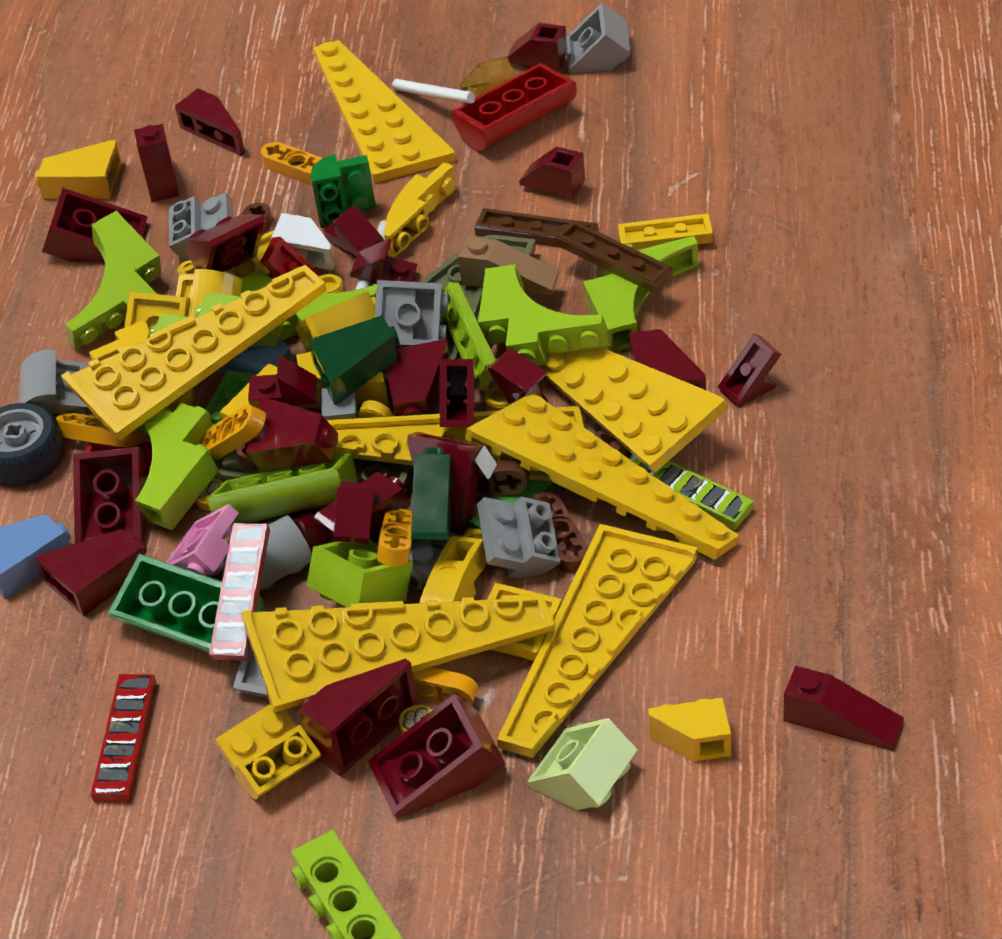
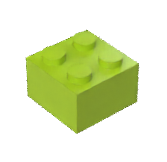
M369 540V544L337 541L313 547L307 587L320 593L322 598L335 601L345 607H350V604L406 601L413 561L409 560L408 564L399 567L384 565L377 560L378 544Z

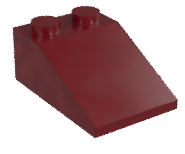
M62 187L42 252L68 261L104 262L101 253L94 245L91 225L117 211L142 237L148 216Z
M241 214L233 219L231 216L220 220L216 227L208 231L201 229L193 233L187 241L186 253L196 269L228 271L257 257L266 220L263 215Z
M139 447L73 454L75 544L120 529L130 537H138L144 542L146 518L135 502V499L139 496L149 475V458Z
M405 658L328 684L315 695L308 697L299 708L303 729L321 753V757L318 760L339 777L400 725L399 718L405 709L418 705L411 662Z
M455 693L368 760L391 812L396 818L473 789L506 765L478 711Z

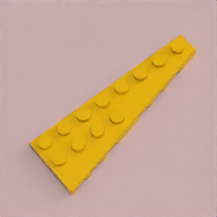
M339 40L325 42L322 45L313 47L314 57L361 156L367 155L371 178L374 184L438 167L443 162H456L454 150Z
M303 265L272 279V283L267 284L268 286L258 291H245L240 294L241 298L224 306L221 303L212 306L213 311L195 319L193 315L150 334L149 338L138 345L129 347L125 345L118 349V354L100 362L96 358L88 362L89 367L71 375L68 371L61 375L71 391L120 441L326 292L325 282L306 265Z
M602 347L548 354L546 364L537 365L547 373L544 377L574 404L579 406L582 411L653 473L659 470L729 408L725 399L721 396Z
M533 392L467 428L465 439L472 443L474 440H479L491 446V453L498 456L506 453L520 460L521 467L529 471H543L549 474L548 477L553 479L552 482L595 503L599 499L616 506V513L622 516H626L629 512L647 521L645 527L654 531H668L675 535L679 543L698 547L699 553L714 560L737 544L739 535Z
M579 406L555 407L584 427ZM498 411L474 412V424ZM440 414L327 420L339 434L333 456L352 453L354 459L413 465L407 444L409 434L420 432L469 442L465 439L468 427H440ZM479 440L472 442L485 446L495 461L518 460L506 453H503L501 456L491 453L492 447ZM530 470V480H553L548 477L549 474L543 471Z
M599 524L555 616L554 630L547 633L497 738L499 749L532 758L537 754L693 566L698 558V547Z
M542 593L500 596V599L474 600V597L462 598L461 601L438 602V599H430L426 603L404 604L403 601L357 603L350 604V607L325 609L323 605L311 606V609L287 611V607L275 608V611L251 613V609L241 611L242 621L274 713L303 705L308 697L315 695L328 684L405 658L411 662L412 672L552 632L555 627Z

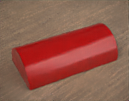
M539 63L479 95L472 104L464 103L451 111L452 119L464 142L475 151H483L572 102L577 94L576 82Z

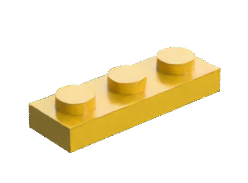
M708 213L618 224L619 241L623 244L631 243L635 250L691 236L695 237L698 245L713 243V231Z

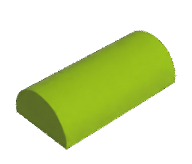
M352 453L333 456L332 462L261 472L226 480L207 499L210 511L212 513L230 504L238 512V515L231 524L233 526V523L247 524L328 506L336 500L337 488L340 486V482L357 483Z

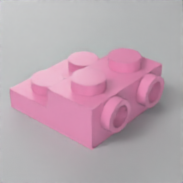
M227 504L194 522L166 563L203 576L217 575L226 565L224 558L228 553L229 544L225 539L232 532L233 526L231 524L238 515V512L230 504Z

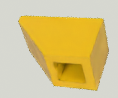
M723 698L699 699L695 702L675 705L665 704L655 708H648L649 734L654 740L693 762L731 756V731Z

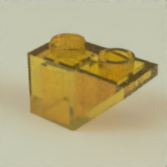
M507 56L479 62L460 84V90L473 92L476 98L515 77L516 75Z

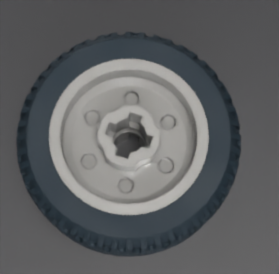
M16 403L1 407L0 485L23 486L43 479L58 466L64 453V442L55 417L46 408L29 403Z

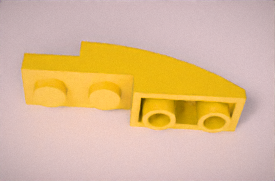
M443 162L426 178L416 174L398 194L390 208L385 223V240L391 239L388 256L396 257L415 238L423 233L429 226L428 214L456 189L453 165Z
M469 528L463 537L452 536L429 575L419 603H426L430 599H438V602L461 601L462 598L474 597L476 595L474 581L487 565L481 529Z

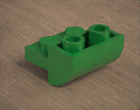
M332 154L322 158L313 166L310 176L320 228L331 225L335 219L352 206H356L360 211L376 208L367 155L337 161L336 154Z

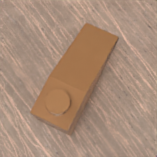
M466 236L458 256L461 284L466 286L483 287L486 268L516 264L524 284V292L552 295L559 277V269L496 239Z

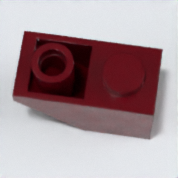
M546 23L536 24L514 42L506 57V63L533 67L542 63L551 69L560 70L567 55L566 26Z
M556 146L531 163L519 180V185L573 199L585 182L584 153Z

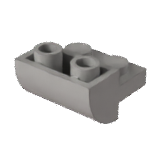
M225 192L217 197L209 198L202 204L193 196L185 201H179L169 208V247L175 254L190 260L186 253L187 241L193 233L201 229L208 231L216 227V224L226 217L231 216L233 219L232 199Z
M43 350L31 354L20 366L18 403L39 405L51 413H78L85 415L87 406L64 383L61 375L68 371L70 375L86 368V363L56 359V350Z
M484 497L477 504L487 564L507 568L508 577L525 578L543 574L560 563L550 503L526 497H520L514 503Z
M288 515L282 518L275 517L263 523L269 526L270 535L260 591L270 588L275 581L286 575L300 572L305 565L311 563L312 553L301 531Z

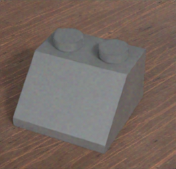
M603 2L566 37L568 71L572 74L612 71L619 63H623L631 53L627 20Z

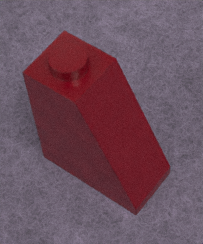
M163 124L147 125L143 128L134 129L151 202L180 196Z
M662 329L629 333L631 360L706 390L705 373Z
M446 339L396 348L397 360L385 368L395 416L433 414L440 396V359H449Z
M440 359V427H470L474 425L475 412L474 359Z
M269 398L261 399L258 409L265 412V423L260 433L249 441L246 454L263 472L332 462L339 434L322 414Z
M420 432L409 434L407 444L413 467L414 454H423V447L444 448V454L452 455L451 532L458 533L459 529L468 527L469 521L472 519L480 470L475 459L483 445Z
M376 472L361 482L364 484H375V498L369 540L375 543L379 542L385 512L393 508L407 510L411 505L405 493L407 490L406 486L396 477L391 476L388 479L380 472ZM336 500L314 516L330 543L337 542L333 541Z
M120 529L41 554L35 560L43 581L79 613L85 616L121 589L138 555L147 554V549L138 537L132 538Z

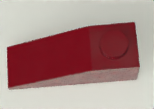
M197 88L175 105L181 129L239 156L245 154L241 131L217 96Z
M795 665L784 692V722L894 751L904 717L833 675Z

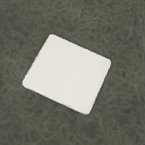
M483 446L475 462L485 477L489 479L497 464L487 448Z

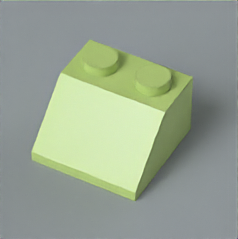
M609 718L566 728L526 784L531 789L576 810L590 807L597 808L610 798L612 793L610 789L617 779L628 772L631 767L629 762L638 749Z

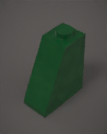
M383 315L308 340L313 364L334 405L341 403L396 361L397 353L395 346L400 344L395 327H389Z
M423 447V454H414L411 539L448 540L451 538L452 455L444 454V448Z

